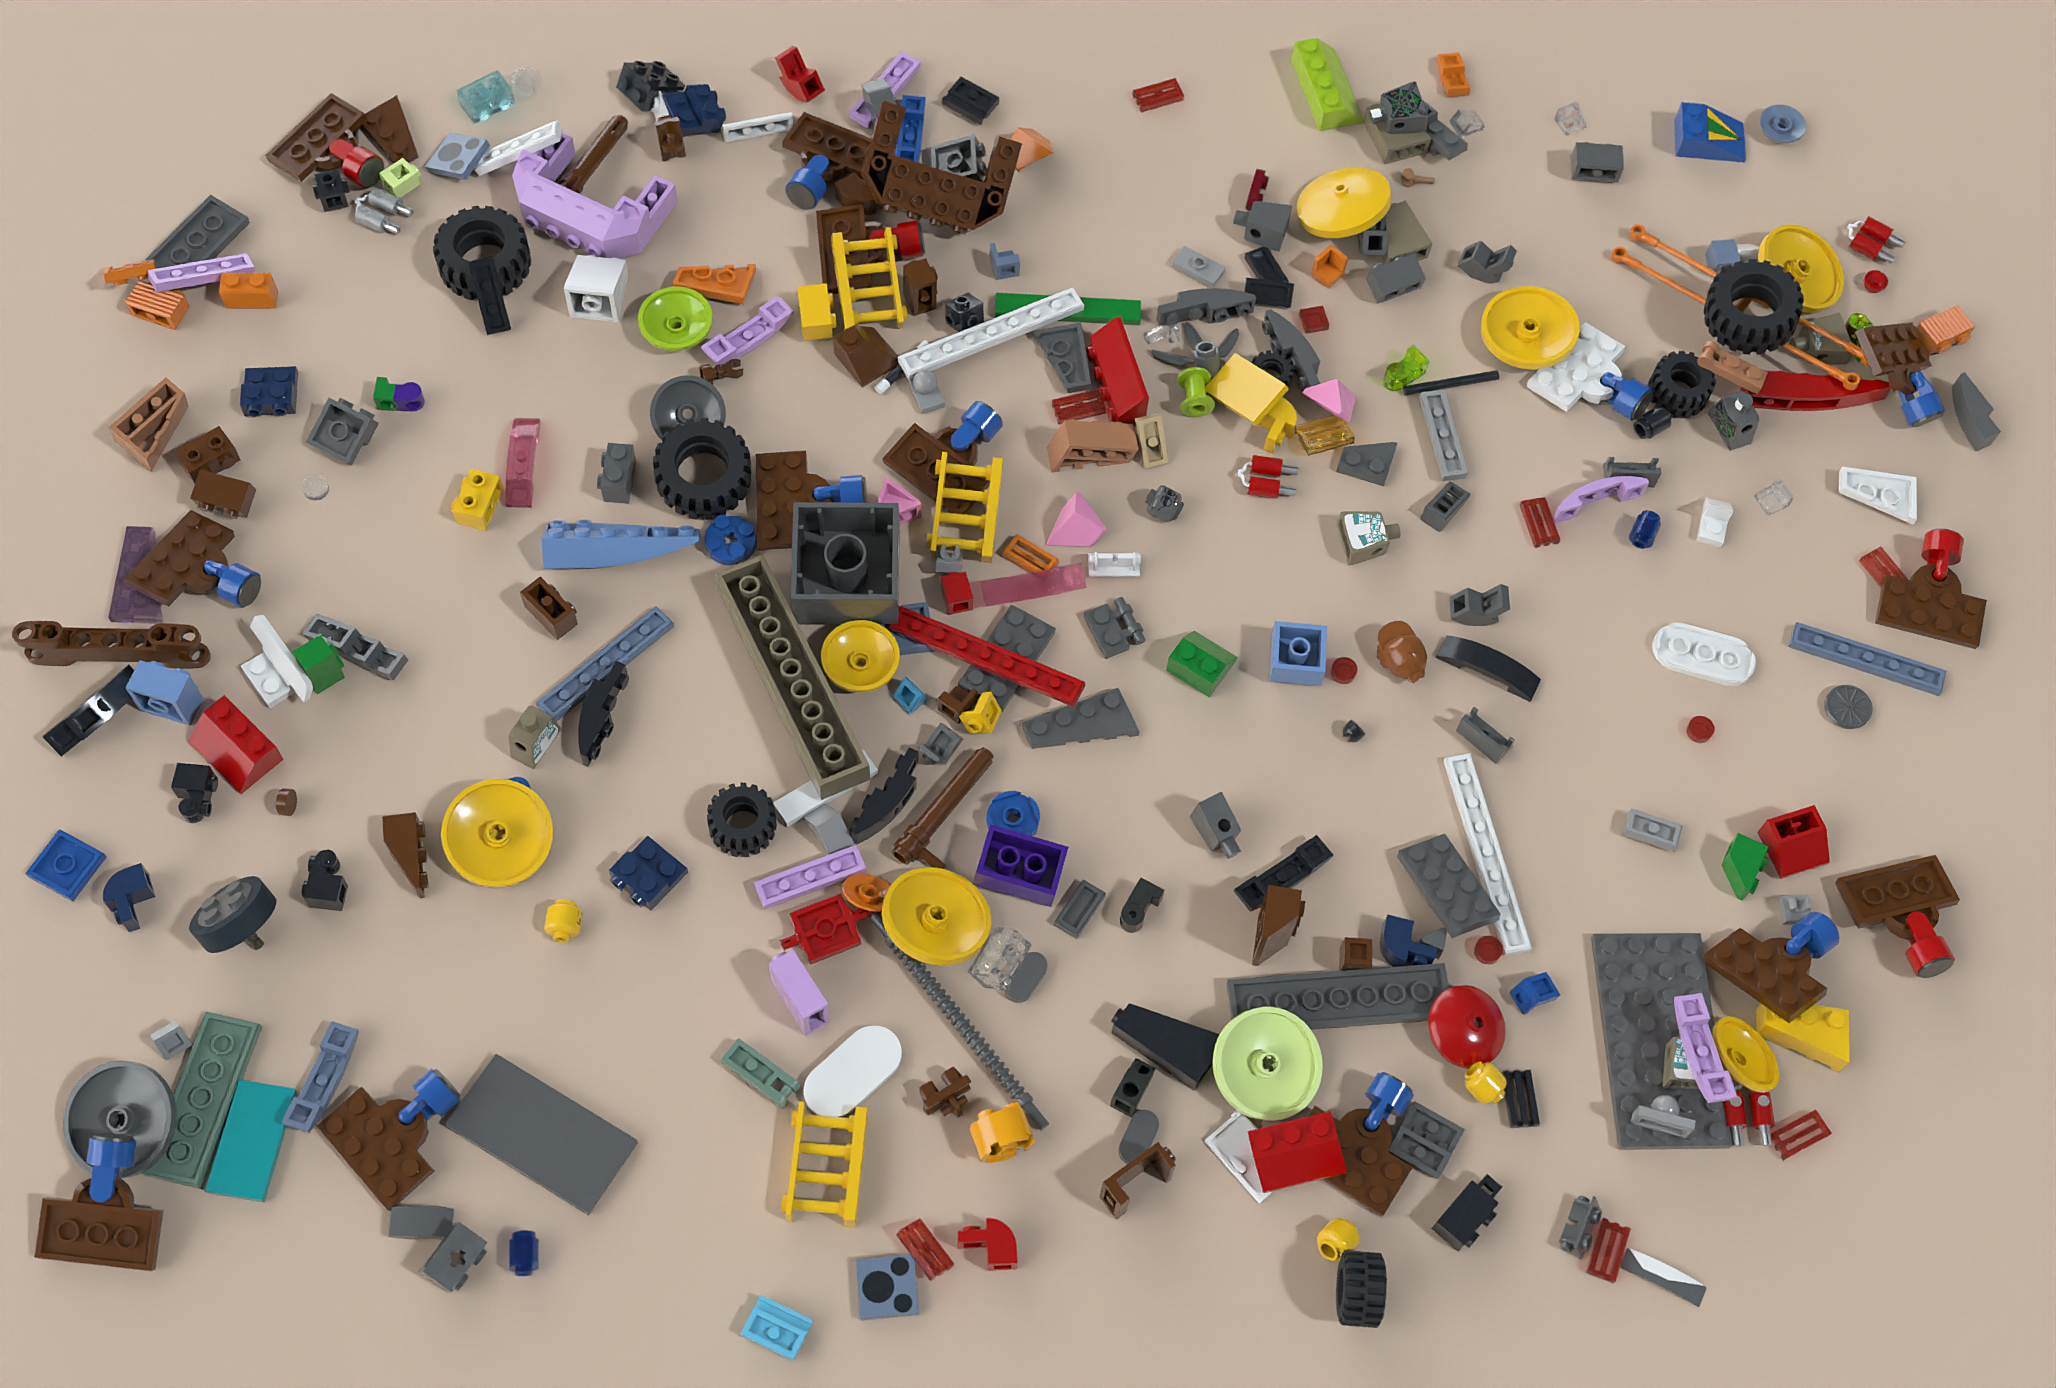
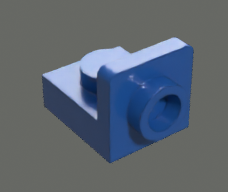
M1547 972L1524 978L1510 990V995L1522 1014H1527L1536 1006L1554 1001L1560 996L1559 991Z

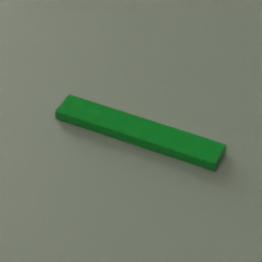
M996 292L995 318L1052 295ZM1079 297L1084 304V310L1058 320L1109 323L1115 317L1120 316L1125 325H1140L1141 300Z

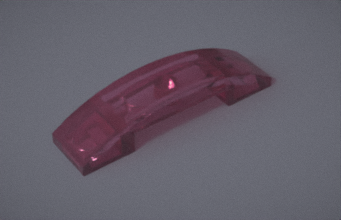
M514 418L506 468V507L532 508L536 443L539 441L540 419Z
M1082 562L1011 577L980 581L985 607L1042 598L1087 588Z

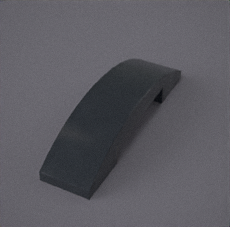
M1447 635L1436 656L1437 659L1458 669L1462 664L1509 686L1507 692L1531 702L1541 681L1535 673L1513 658L1486 645L1460 637Z
M1315 835L1297 847L1293 854L1258 877L1255 875L1236 887L1234 892L1250 912L1261 907L1268 885L1292 889L1333 857V853L1318 835Z

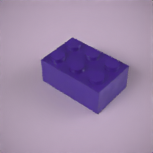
M990 824L973 885L1051 907L1068 846Z

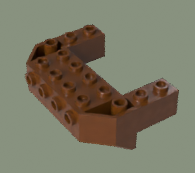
M884 100L880 103L861 171V176L877 205L883 206V210L897 214V211L906 213V217L920 221V218L930 220L929 224L943 228V225L953 227L952 231L961 234L971 232L1003 214L1022 143L1000 136L997 137L984 182H980L895 156L894 152L906 107Z

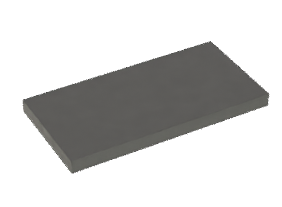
M495 1054L445 1124L450 1130L587 1215L591 1213L638 1144L637 1139L498 1054Z

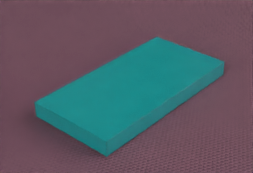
M239 1079L205 1189L207 1193L265 1202L287 1128L281 1122L293 1098L296 1097V1089Z

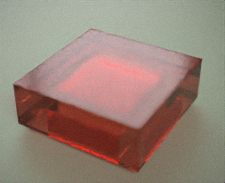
M1323 305L1300 309L1299 317L1305 334L1329 329L1330 325Z

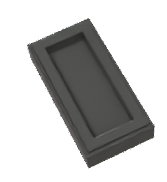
M1083 879L1054 921V926L1077 939L1106 897V893Z

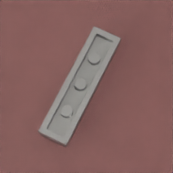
M1445 390L1421 392L1419 399L1442 481L1467 478L1468 470Z

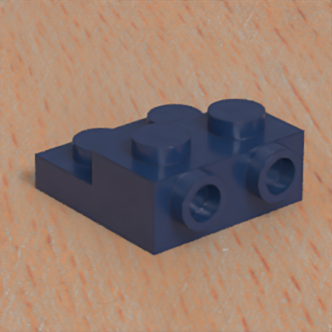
M708 84L687 85L685 92L663 93L662 95L669 115H672V118H679L682 134L720 132L723 122L726 120V112L724 108H719L717 92L711 90Z
M296 366L245 368L244 384H241L240 407L244 416L259 417L261 415L284 416L296 414L298 370Z
M647 836L631 853L627 851L609 869L611 876L610 881L620 891L625 889L631 894L630 898L639 907L646 906L652 911L688 873V868Z

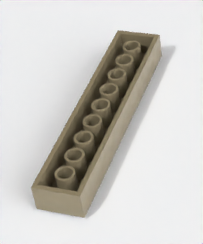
M764 555L715 573L718 591L820 799L823 800L870 780V765Z

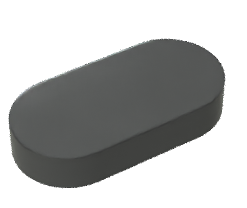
M1029 952L1021 958L1006 980L1004 988L1005 995L1010 1001L1015 1003L1025 1002L1041 982L1047 972V960L1042 954Z
M1140 1110L1133 1115L1118 1149L1121 1160L1126 1164L1150 1148L1159 1128V1120L1153 1112Z

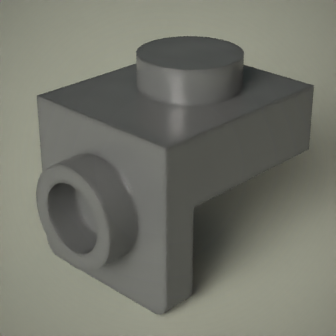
M940 723L926 744H920L918 748L924 752L922 757L931 764L939 763L946 765L963 741V738L945 724Z

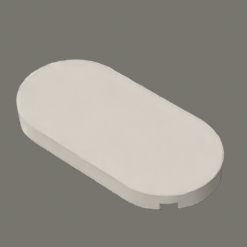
M1674 622L1662 627L1653 639L1652 649L1658 662L1669 670L1726 686H1737L1745 683L1756 668V657L1748 649L1749 646L1744 641L1725 634L1685 623Z
M876 1025L866 1026L857 1030L808 1075L804 1084V1097L809 1110L814 1115L846 1117L856 1109V1106L861 1105L899 1068L902 1049L897 1036L889 1029Z

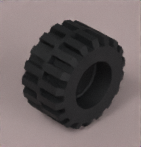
M1679 351L1678 354L1671 352L1668 356H1663L1657 363L1648 382V386L1653 392L1651 402L1656 403V406L1666 408L1675 418H1679L1680 415L1683 418H1689L1691 414L1695 416L1699 411H1702L1716 384L1715 374L1699 366L1697 363L1698 357L1694 356L1695 353L1689 352V354H1686L1685 351ZM1673 380L1687 384L1690 389L1678 386Z
M740 782L738 787H735V783L730 784L728 790H725L724 787L720 789L719 797L714 795L711 799L712 804H709L707 808V822L714 844L717 847L721 846V851L726 854L728 851H731L734 857H738L739 853H743V857H749L750 852H754L755 855L760 853V847L766 849L769 846V840H773L775 836L774 830L777 828L775 807H773L771 797H767V792L763 789L758 791L757 785L752 784L751 787H747L745 782ZM740 811H748L757 816L754 824L744 829L733 828L727 824L730 816Z
M1345 1250L1339 1260L1336 1281V1311L1339 1322L1344 1326L1378 1328L1383 1319L1386 1305L1387 1273L1384 1258L1381 1253Z

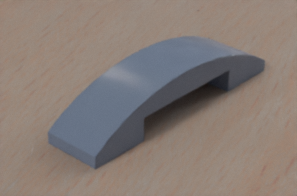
M331 1022L320 1044L321 1052L298 1098H293L281 1122L282 1125L310 1133L328 1107L343 1077L358 1037V1029L337 1022Z

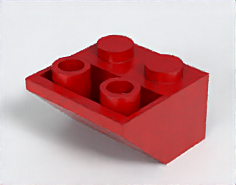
M1815 805L1768 819L1757 832L1762 843L1768 846L1767 853L1780 879L1830 863L1827 828Z

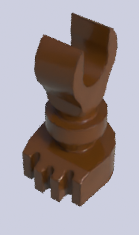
M731 359L722 366L720 364L714 365V368L710 364L699 366V372L702 379L713 385L714 378H717V380L723 379V376L734 379L740 378L743 375L744 368L732 369L739 367L741 360Z

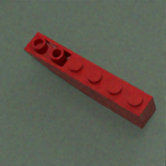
M1767 371V376L1758 394L1740 386V391L1749 394L1753 398L1752 405L1754 408L1784 411H1822L1860 406L1884 400L1892 389L1888 381L1860 379L1856 389L1848 390L1843 386V382L1830 375L1822 376L1785 371Z

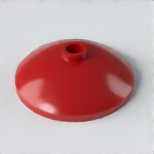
M1469 985L1449 988L1435 999L1429 1012L1428 1028L1431 1040L1440 1055L1451 1064L1469 1069L1477 1062H1492L1500 1053L1505 1041V1021L1497 1003L1483 990ZM1474 1019L1478 1022V1028L1474 1025Z

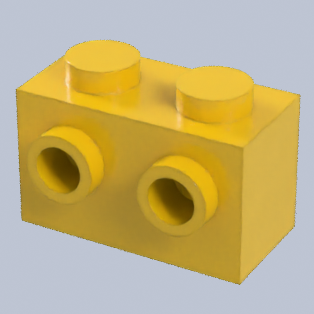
M827 284L797 286L803 341L833 338L832 328H837L835 313L830 314V308H834L833 293H828Z
M470 469L468 476L462 480L460 495L454 499L451 507L457 524L486 531L504 489L499 475Z

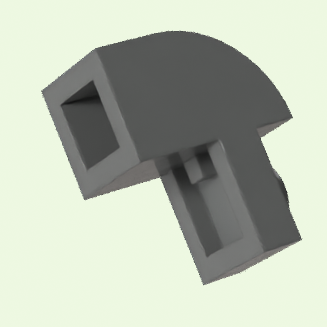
M884 78L861 84L865 106L871 113L873 129L880 103L884 100L896 104L891 88Z
M1386 215L1371 228L1358 233V245L1361 254L1387 255L1388 231L1385 230Z
M1479 241L1464 248L1457 266L1473 279L1484 283H1497L1500 281L1503 272H1507L1513 266L1517 250L1509 245L1493 252L1485 243Z
M1503 584L1484 593L1466 588L1450 597L1451 620L1467 626H1488L1498 623V616L1510 610L1509 587Z

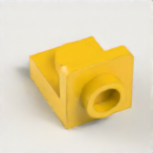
M983 692L974 711L961 712L959 718L971 735L992 733L1002 710L992 692Z

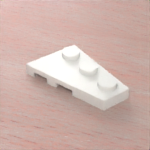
M1842 466L1839 471V493L1910 524L1916 522V477Z

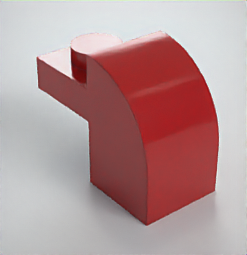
M791 46L775 57L782 73L779 78L785 88L796 99L808 103L825 91L817 71L806 68L798 47Z
M986 1218L985 1230H980L979 1226L963 1227V1231H957L958 1249L987 1248L988 1271L1017 1270L1016 1239L1012 1230L1002 1221Z

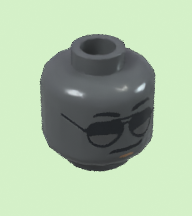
M1165 485L1159 486L1157 490L1151 489L1145 500L1149 504L1147 512L1163 522H1169L1171 519L1176 520L1184 506V503L1181 502V494Z

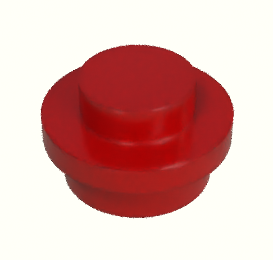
M1869 271L1864 277V287L1871 293H1879L1885 290L1888 285V278L1881 271Z

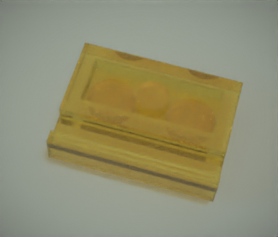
M1336 415L1295 426V435H1298L1299 441L1308 456L1355 443V435L1348 424Z

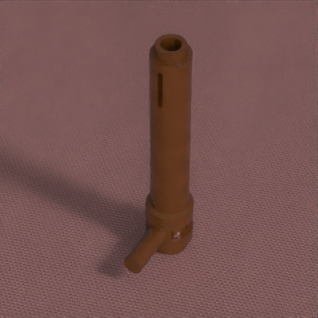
M622 115L613 116L571 171L564 175L558 184L581 194L583 186L628 129V120Z
M984 747L977 749L915 824L909 825L904 831V837L898 838L894 843V849L891 851L898 861L908 865L919 856L931 867L945 868L946 864L927 850L926 847L931 842V836L993 763L992 759L994 758L991 751Z

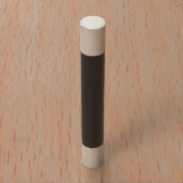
M923 340L914 350L926 346L929 343L926 340ZM900 364L875 387L877 393L883 394L904 373Z

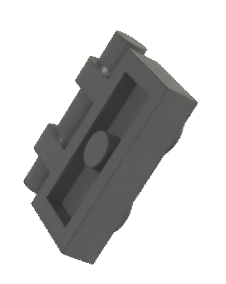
M1119 597L1114 601L1117 607L1115 611H1111L1108 604H1104L1084 612V619L1105 659L1128 651L1130 645L1127 640L1133 638L1137 645L1144 643L1146 640L1142 634L1143 628L1141 624L1137 623L1132 615L1133 609L1130 604H1126L1123 597ZM1123 619L1128 628L1121 630L1117 621Z

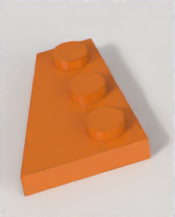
M747 264V268H734V265H725L723 269H711L709 266L679 267L672 287H686L695 290L703 297L744 305L756 272V264Z

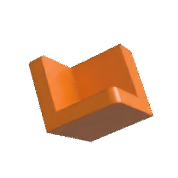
M1330 244L1315 257L1311 275L1329 289L1344 276L1348 257Z

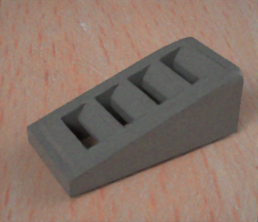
M1450 481L1425 506L1420 518L1421 521L1441 532L1469 499L1471 494ZM1448 493L1451 494L1452 496L1456 497V498L1459 499V500L1454 499L1453 497H1451L1450 495H1448Z

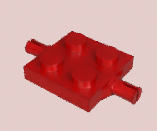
M841 893L791 912L790 918L795 927V935L780 940L782 949L785 951L799 945L805 951L811 965L860 946L862 943L856 930V922L871 917V913L864 909L852 912L846 906Z

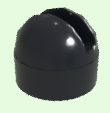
M1352 719L1344 726L1342 732L1343 737L1348 733L1351 735L1348 742L1352 743L1358 742L1366 735L1361 727Z

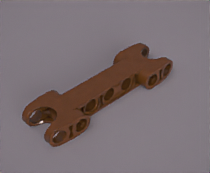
M25 621L17 624L12 631V637L16 644L25 648L24 654L26 658L35 665L70 666L76 661L139 662L141 660L163 663L165 667L171 669H194L204 667L211 659L208 647L200 643L201 635L197 628L186 624L159 623L151 626L150 629L62 627L61 624L55 621ZM32 630L29 637L19 639V634L22 631ZM187 633L195 634V638L192 641L183 638V636ZM143 643L142 646H140V647H138V648H135L137 645ZM35 649L40 651L42 655L32 657L31 653ZM197 651L205 652L202 659L192 660V656Z

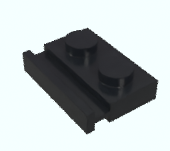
M960 77L949 89L948 94L943 96L942 104L981 125L983 120L997 107L1000 97Z

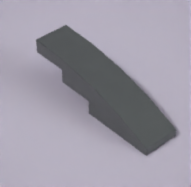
M316 614L302 633L309 640L321 635L326 643L329 641L333 643L339 653L338 656L393 681L408 662V658L404 654L384 647L379 640L360 634L355 627L320 614Z

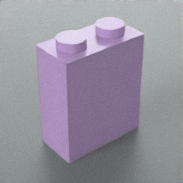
M794 950L788 953L781 952L773 957L772 962L769 963L771 982L805 1036L829 1023L828 1003Z

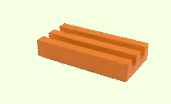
M1018 534L1014 536L1002 552L1004 558L1044 582L1047 576L1052 573L1053 568L1059 564L1058 558ZM1015 545H1020L1021 547L1025 548L1026 550L1045 560L1049 564L1047 565L1043 563L1042 561L1035 558L1034 555L1030 554L1029 552L1023 551Z

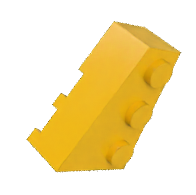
M1760 1004L1757 1007L1756 1031L1764 1039L1788 1050L1791 1048L1806 1055L1805 1058L1809 1060H1817L1830 1066L1831 1070L1838 1073L1850 1063L1849 1010L1813 1005L1791 1023H1788L1764 1005Z

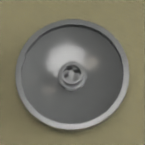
M114 1061L102 1064L83 1076L69 1095L63 1116V1133L67 1148L74 1160L83 1169L92 1174L93 1165L87 1164L86 1161L89 1140L93 1134L116 1133L133 1136V1139L136 1140L133 1166L120 1167L119 1177L129 1178L139 1175L154 1166L163 1157L171 1144L177 1123L175 1098L165 1079L149 1066L130 1061Z

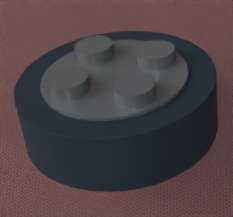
M248 876L228 884L203 902L191 919L189 931L209 953L226 951L245 940L250 942L255 950H258L264 945V942L256 934V931L272 915L276 907V897L259 877Z

